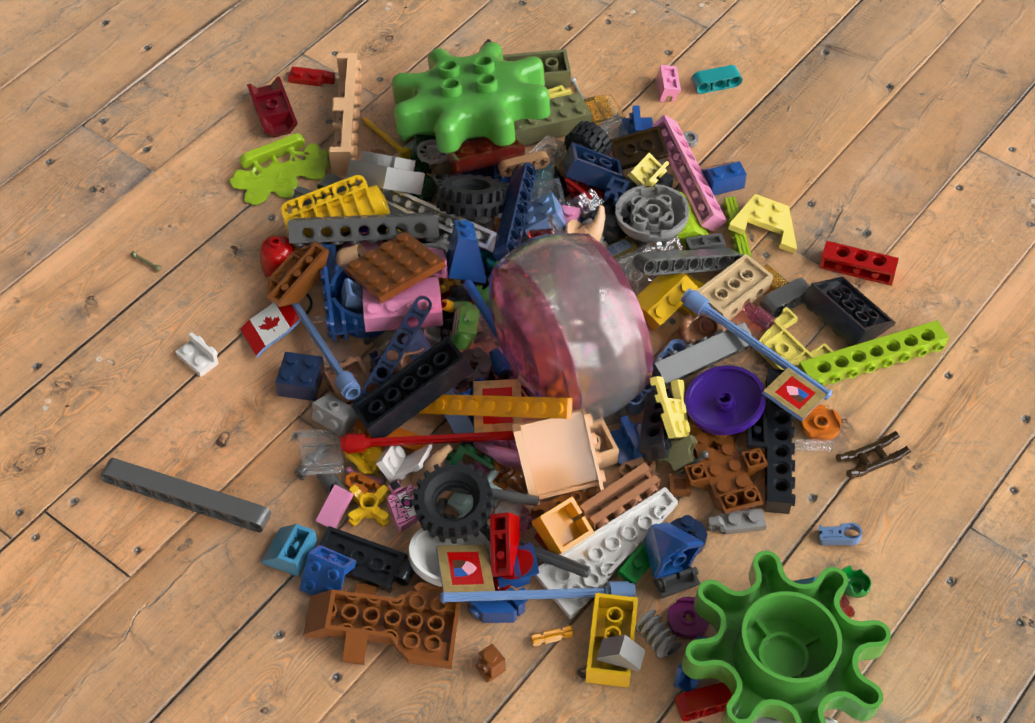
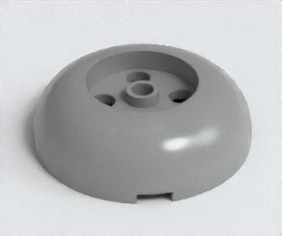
M655 184V187H644V185H641L621 195L616 203L615 214L618 225L629 237L641 242L659 243L672 239L684 229L689 218V207L686 198L671 187ZM631 201L630 223L627 224L623 222V216H620L622 209L626 210L628 208L627 203Z

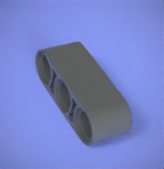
M802 277L797 278L766 294L761 299L760 304L771 317L775 318L782 314L785 307L791 310L802 304L801 300L810 285Z

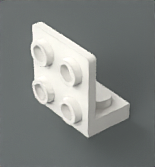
M428 444L407 456L402 447L387 446L376 465L389 482L396 479L402 480L408 473L412 471L415 473L424 466L423 463L430 456L429 453L433 446Z

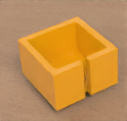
M573 496L531 521L548 550L557 554H561L594 533L585 516L573 522L572 518L582 513Z

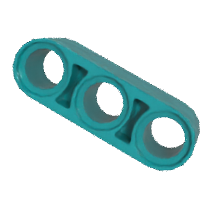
M728 65L698 71L692 75L691 80L696 91L704 94L737 87L742 83L743 78L735 65Z

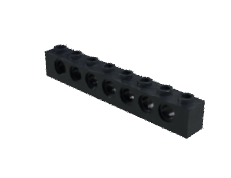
M768 369L766 388L785 370ZM768 397V448H765V459L768 465L765 467V512L789 514L791 506H795L796 495L792 494V489H795V477H792V472L795 471V460H792V455L795 454V443H792V438L795 437V427L792 426V422H794L795 417Z

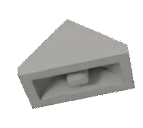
M626 635L602 639L597 660L640 672L645 650Z

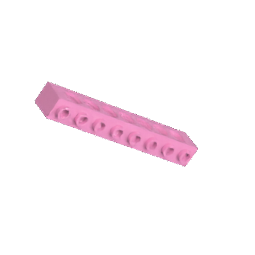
M663 115L652 127L660 126L669 154L668 160L700 225L715 232L727 220L678 123Z

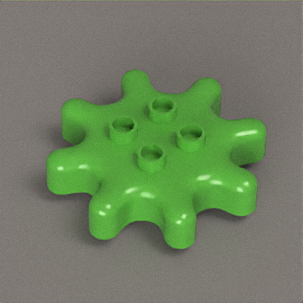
M487 42L477 53L464 57L452 56L441 48L434 49L428 55L429 70L421 73H398L392 78V90L396 104L393 114L397 134L411 136L424 131L435 132L437 149L442 153L455 152L466 139L482 136L489 138L498 146L510 145L516 139L515 121L520 119H544L551 113L549 92L544 86L545 77L542 60L531 56L516 61L503 60L502 48L496 42Z
M761 551L755 555L748 573L751 586L749 589L734 591L716 580H706L699 585L694 600V609L701 618L715 628L716 635L710 638L691 641L687 645L682 659V669L685 675L691 679H717L728 687L732 697L722 716V723H755L763 717L774 718L782 723H826L824 712L831 709L845 712L858 721H868L876 715L884 699L883 692L880 687L861 674L858 662L880 657L890 641L891 631L881 621H855L843 612L840 607V600L848 585V577L841 569L837 567L825 568L814 582L799 584L791 581L785 575L782 563L775 553Z

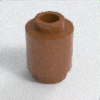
M518 466L507 467L503 472L502 480L514 492L526 494L528 489L523 471Z

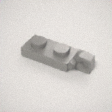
M762 508L735 511L727 514L720 513L717 516L709 517L707 522L709 531L720 530V532H725V535L766 530Z

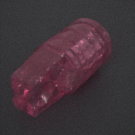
M747 302L743 307L744 312L749 315L748 319L756 323L764 331L770 329L777 319L762 307H756L750 302Z

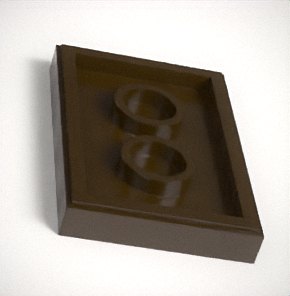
M660 126L610 139L613 157L620 160L622 170L636 167L648 153L656 160L669 157Z

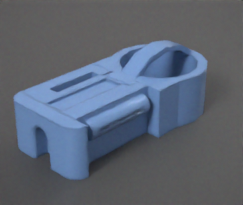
M856 523L840 524L837 527H822V524L819 525V544L821 546H853L862 540V529ZM847 530H855L859 535L845 536L844 533Z

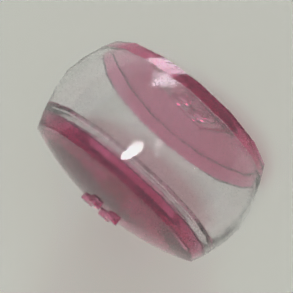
M556 233L537 236L516 246L493 268L488 278L490 311L496 336L514 377L520 382L521 388L527 397L572 398V411L585 408L586 414H591L592 422L595 423L608 419L621 411L650 382L649 378H652L654 362L648 327L638 299L622 268L607 248L587 233Z

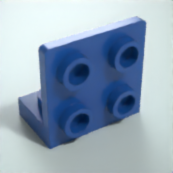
M317 546L308 553L299 588L300 591L313 596L331 589L341 590L345 575L355 568L356 560L324 546Z

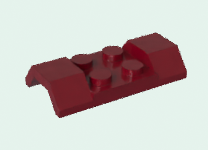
M280 76L276 77L271 85L260 88L247 84L264 133L274 138L291 134L298 122Z

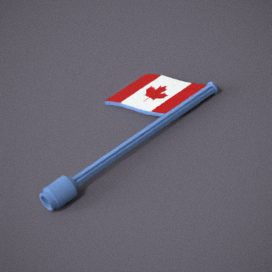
M272 303L252 317L240 329L258 358L267 348L286 336L302 321L337 376L335 378V385L343 397L353 400L360 395V385L351 372L343 371L300 303L281 307Z

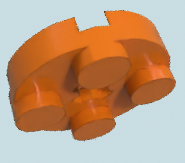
M817 405L801 422V429L810 441L825 442L838 436L841 418L834 409L830 410L825 408V405ZM818 420H820L822 423L825 422L826 424H824V426L818 425L817 422Z

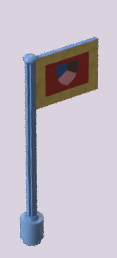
M690 288L684 293L681 301L685 307L698 316L701 313L703 315L706 314L785 370L762 394L801 422L823 399L827 400L832 396V390L825 388L712 309L708 304L710 300Z
M486 544L436 546L443 589L440 594V601L443 604L445 602L591 598L595 597V593L635 597L636 595L634 583H629V581H610L603 588L495 591Z

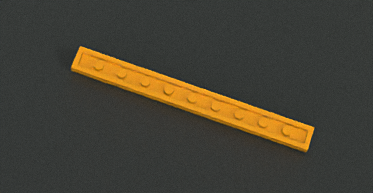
M443 394L420 411L419 414L572 419V398Z

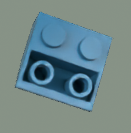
M298 524L281 527L261 563L299 577L305 567L308 553L317 545L315 530Z

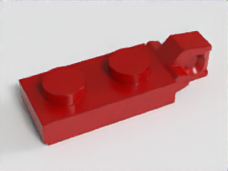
M293 66L288 76L289 83L320 87L325 83L335 84L336 81L335 72Z

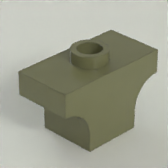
M689 435L680 441L679 439L671 441L672 448L669 449L668 458L659 459L658 461H668L671 463L674 471L684 470V466H688L696 460L693 454L694 447L698 444L696 437Z

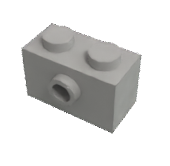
M329 393L313 402L312 419L339 436L352 430L357 422L358 416L354 409Z

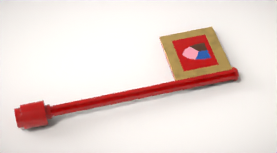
M521 379L473 381V395L521 397ZM474 416V433L370 438L366 437V433H351L341 436V451L347 454L367 453V449H370V447L515 440L512 425L522 423L523 421L522 417Z

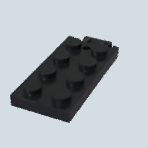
M331 526L328 527L319 543L321 546L356 560L355 568L345 575L346 577L368 585L377 586V588L390 593L393 590L391 586L393 581L402 586H408L415 573L406 553Z

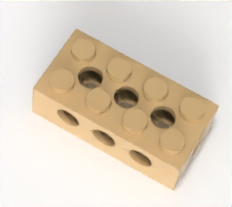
M745 254L699 288L697 292L710 300L708 304L712 309L728 320H731L770 290L773 275Z

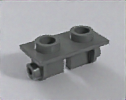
M689 566L688 569L679 572L677 575L673 574L653 580L662 598L700 585V581L696 576L699 574L698 570L692 566Z

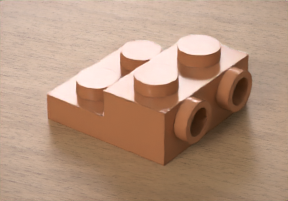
M353 356L348 357L340 366L344 372L348 371L353 374L361 390L369 373L360 356L355 358ZM331 366L326 368L323 377L331 392H334L336 398L346 404L353 403L355 399L348 400L344 398L335 385V378L337 376ZM369 384L366 387L369 393L376 389L375 384Z

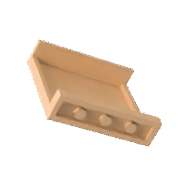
M585 408L572 410V419L538 418L512 425L529 495L539 496L540 500L598 485L601 490H604L602 482L606 481L603 469L599 470L598 466L602 461L599 451L595 452L594 445H597L595 432L591 433L589 427L593 426L591 414H586Z

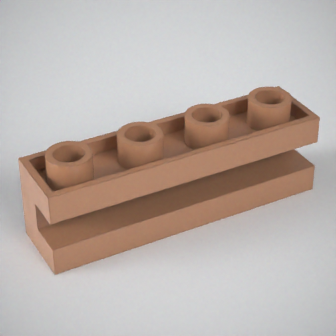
M644 462L581 504L579 508L582 513L579 515L581 517L585 516L595 532L614 518L625 513L629 508L641 503L645 497H650L657 493L660 479L655 474L652 476L649 473L650 468Z

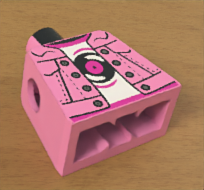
M398 480L390 483L388 489L392 494L387 497L386 504L396 531L400 533L419 523L413 506V491L416 488L412 484L402 488Z

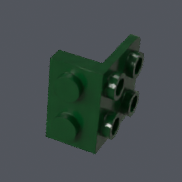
M467 442L465 445L460 443L456 450L453 449L446 458L447 461L450 460L451 465H456L457 460L461 461L466 453L493 470L495 468L494 460L485 453L482 455L475 452L476 448Z

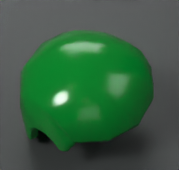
M851 565L842 569L848 577L845 595L853 598H862L869 594L872 582L870 577L863 573L862 569L853 570Z

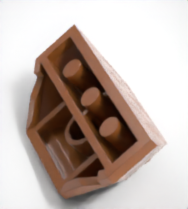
M314 241L310 245L292 251L268 278L266 298L280 307L299 303L320 280V270H324V266H326L329 250Z

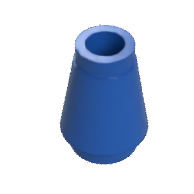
M499 348L491 350L489 355L494 373L501 378L505 371L510 372L512 364Z

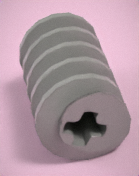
M650 610L637 621L636 629L641 632L643 638H646V642L651 645L653 651H656V655L659 658H664L676 652L682 643L680 641L674 643L677 636L671 635L669 637L672 630L670 628L663 630L666 627V622L658 623L662 617L660 615L653 617L656 610Z

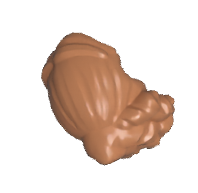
M701 313L699 316L697 314L695 316L687 314L679 325L678 334L686 345L690 343L694 345L695 342L707 336L709 339L715 332L721 329L723 331V328L706 314L703 315Z

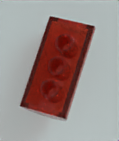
M515 133L516 139L510 145L498 146L489 138H483L462 143L457 151L447 153L451 170L456 175L498 165L503 160L523 156L526 154L525 145Z

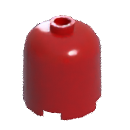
M279 234L267 237L260 245L261 267L265 277H270L292 251L295 250L293 243H289L288 237Z

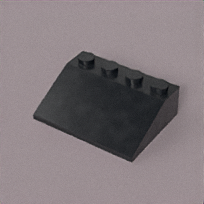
M844 277L811 283L801 300L808 310L814 312L823 323L829 325L833 332L840 335L849 346L873 340L896 324L893 319Z

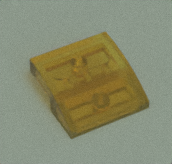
M612 94L584 99L585 104L592 113L591 122L597 126L606 127L608 122H618L619 118H625Z

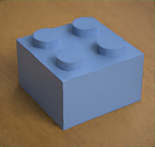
M552 192L542 195L539 199L530 203L524 231L528 236L542 242L566 228L562 206Z

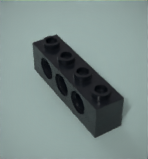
M666 389L667 397L674 399L670 389ZM657 391L649 392L646 395L638 447L645 462L668 458L669 449L672 448L671 439L668 438L661 417V413H664L662 404L658 403L655 398V394H658Z

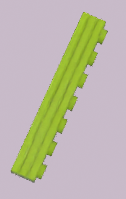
M735 196L725 197L724 202H722V208L725 210L724 216L727 217V226L739 213ZM729 230L731 242L734 243V251L743 256L747 254L752 257L746 233L744 232L742 235Z

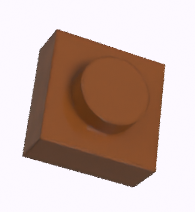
M669 475V492L674 497H690L691 488L687 475Z

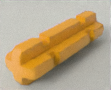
M570 625L563 626L562 629L555 628L543 631V634L539 632L531 635V641L533 646L536 647L542 645V643L548 644L560 641L562 638L569 639L573 637V630Z

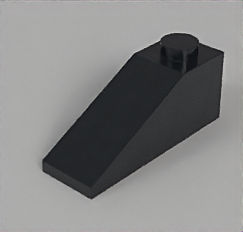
M767 397L763 414L754 425L745 430L748 448H768Z

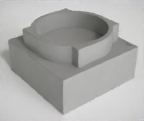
M363 151L361 161L349 160L346 179L354 175H361L367 181L368 186L377 185L382 189L421 195L425 173L414 171L415 160Z

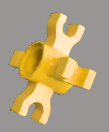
M356 485L349 489V492L354 494L352 500L360 505L348 514L350 518L348 522L353 527L363 518H375L382 527L389 523L387 519L389 514L378 507L389 496V489L385 485H382L375 494H363Z

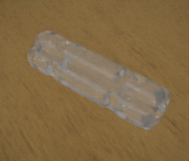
M795 439L794 441L796 451H803V449L805 451H822V449L824 451H833L834 448L833 440L806 439V441H803V439Z

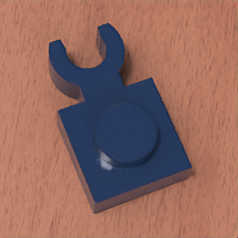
M612 176L606 187L604 202L611 198L613 199V205H616L618 197H621L627 191L629 181Z
M377 350L369 353L372 368L370 373L381 355L378 356ZM380 367L376 371L380 377L387 375L385 367Z

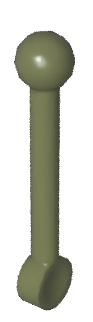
M135 251L130 253L132 258H137L153 267L156 272L161 271L160 265L149 262L137 255Z

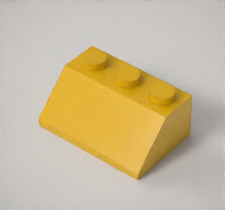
M683 273L663 274L656 277L629 304L655 331L684 304L681 298L689 288L696 291L699 288Z

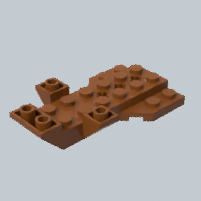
M687 413L690 425L689 435L695 436L698 441L693 450L695 459L701 456V452L704 450L709 453V456L703 458L699 463L684 466L690 485L708 491L714 507L723 514L762 505L763 500L757 486H753L750 479L768 465L761 448L741 452L740 456L735 441L741 432L731 435L708 434V432L698 428L691 421Z
M420 582L413 586L412 590L406 594H401L397 598L376 595L377 586L356 583L354 592L331 589L310 597L303 637L324 640L325 636L345 638L342 660L345 663L364 665L367 643L374 642L393 645L408 664L451 669L461 602H445L443 604L440 601V594L443 591L442 587L431 583ZM394 619L395 623H390V620ZM415 622L416 626H411V623ZM433 625H437L438 629H433Z

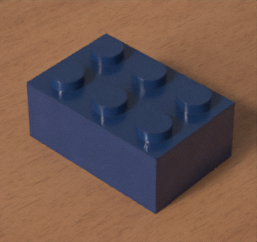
M573 142L563 159L565 176L572 181H580L588 187L599 188L604 193H606V187L612 176L620 179L624 177L620 160Z

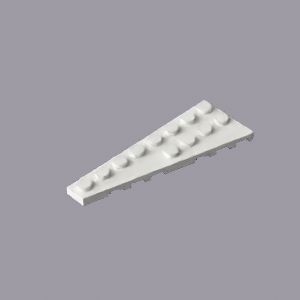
M664 487L559 554L590 566L591 572L587 578L548 563L539 566V574L534 576L545 590L601 588L635 552L640 544L644 542L643 539L649 527L656 523H662L676 508L678 500ZM559 598L553 600L566 616L572 619L591 598Z

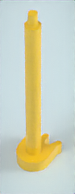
M365 117L362 118L368 127L398 151L400 155L397 157L410 160L413 158L414 151L411 148H403L371 120Z

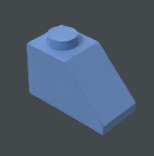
M348 278L345 279L341 292L342 306L348 311L359 314L363 312L362 287Z

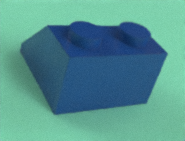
M730 161L701 169L714 196L745 188L747 173L740 161Z

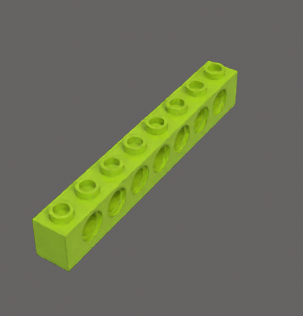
M936 320L801 361L798 369L823 386L831 383L836 384L847 378H855L860 374L871 373L883 367L888 368L899 362H907L912 358L923 357L932 352L942 351L946 347L949 336L939 321Z

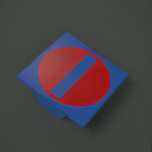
M533 542L518 547L513 575L497 577L500 588L510 584L515 588H519L529 584L531 576L539 574Z

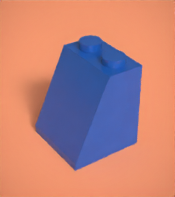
M455 220L446 255L448 278L486 283L474 224L467 220Z

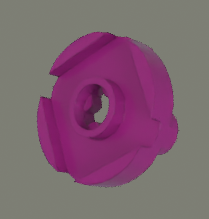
M679 598L676 600V603L669 607L667 623L673 635L683 639H695L698 635L702 637L705 635L710 623L696 613L694 609L695 598ZM686 614H690V617L694 618V620L688 622L683 618L686 617Z

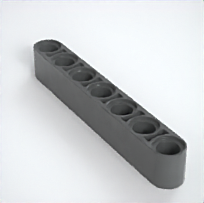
M730 248L648 252L637 254L633 259V267L646 275L722 271L743 255Z

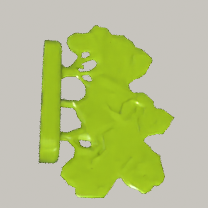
M296 133L242 154L239 158L242 168L253 169L250 171L236 170L233 178H230L229 181L233 188L247 190L244 195V201L251 203V205H258L266 201L271 192H275L281 198H292L294 194L293 189L297 188L299 184L298 176H304L308 179L324 178L326 169L330 164L327 159L329 157V150L321 149L318 144L311 143L305 147L304 151H297L305 145V139L302 134ZM289 153L291 154L290 159L286 162L281 163L276 159ZM297 154V156H300L301 154L304 157H306V159H298L295 155ZM272 160V163L267 167L261 166V164Z

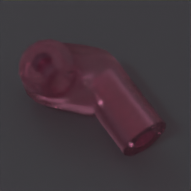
M521 504L516 508V511L521 516L520 532L525 533L527 529L529 530L532 527L531 521L534 518L527 507Z

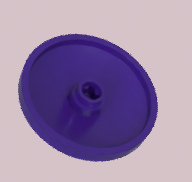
M725 365L708 369L699 374L687 389L685 405L688 416L698 428L711 434L731 435L742 432L754 425L763 414L766 404V397L762 394L764 387L755 374L742 367Z

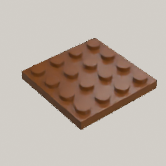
M404 232L398 234L397 237L390 241L382 243L381 246L372 251L366 252L365 255L350 261L347 265L343 266V269L349 277L382 304L445 268L446 265L442 258L409 233Z

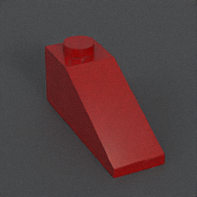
M510 512L490 514L491 572L493 578L513 575L520 540V517Z

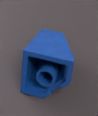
M668 522L651 525L643 539L652 575L655 579L673 574L677 575L679 572L688 569L704 544L702 540Z

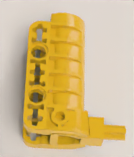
M354 175L285 202L281 207L288 234L289 218L390 214L383 192L377 185L368 186L367 181L361 175ZM357 180L363 182L358 186H353L356 184ZM339 187H346L345 191L337 193ZM323 193L329 195L324 199H319L322 197ZM310 199L312 201L311 204L303 206L305 200ZM289 206H291L292 208H295V209H292V213H291V214H289L288 212H286V211L288 210V207H289ZM347 226L340 228L342 233L351 231ZM329 227L322 228L324 235L332 234V230ZM311 228L303 229L306 236L313 235Z

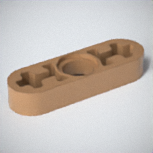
M538 151L503 160L498 164V169L501 176L509 177L512 176L513 170L525 162L532 163L535 169L538 170L548 166L550 159L547 152Z

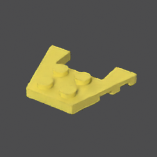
M755 194L728 226V230L743 235L748 222L780 234V249L793 254L797 249L789 206Z
M788 307L783 309L782 314L776 318L771 328L759 340L797 368H799L801 361L834 352L826 343L809 352L786 329L795 324L798 317ZM757 351L774 369L784 370L782 367H780L772 360L764 356L762 353Z
M663 377L649 378L651 386L655 385L658 394H655L656 401L661 403L664 413H661V417L668 438L683 439L689 436L690 425L685 405L684 380L670 381L674 399L667 397Z

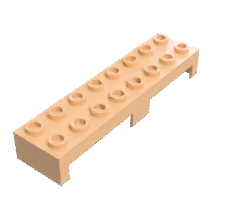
M357 53L336 54L339 86L338 97L333 98L332 111H337L336 122H333V130H335L334 147H329L331 173L336 176H347L349 160L357 161L354 157L358 156V147L355 144L359 142L356 131H359V121L357 119H360V108L358 107H361V96L359 95L362 94V86L359 83H362L363 77L362 72H359L361 70V60H358Z

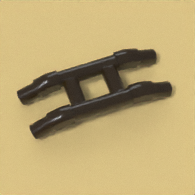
M894 431L888 436L886 435L878 439V441L859 449L837 454L836 461L849 462L858 458L863 466L847 470L846 475L849 478L862 477L869 472L898 462L904 456L911 453L908 446H905L899 451L897 450L889 454V456L886 454L883 448L900 438L898 432ZM875 451L880 460L871 463L865 454Z

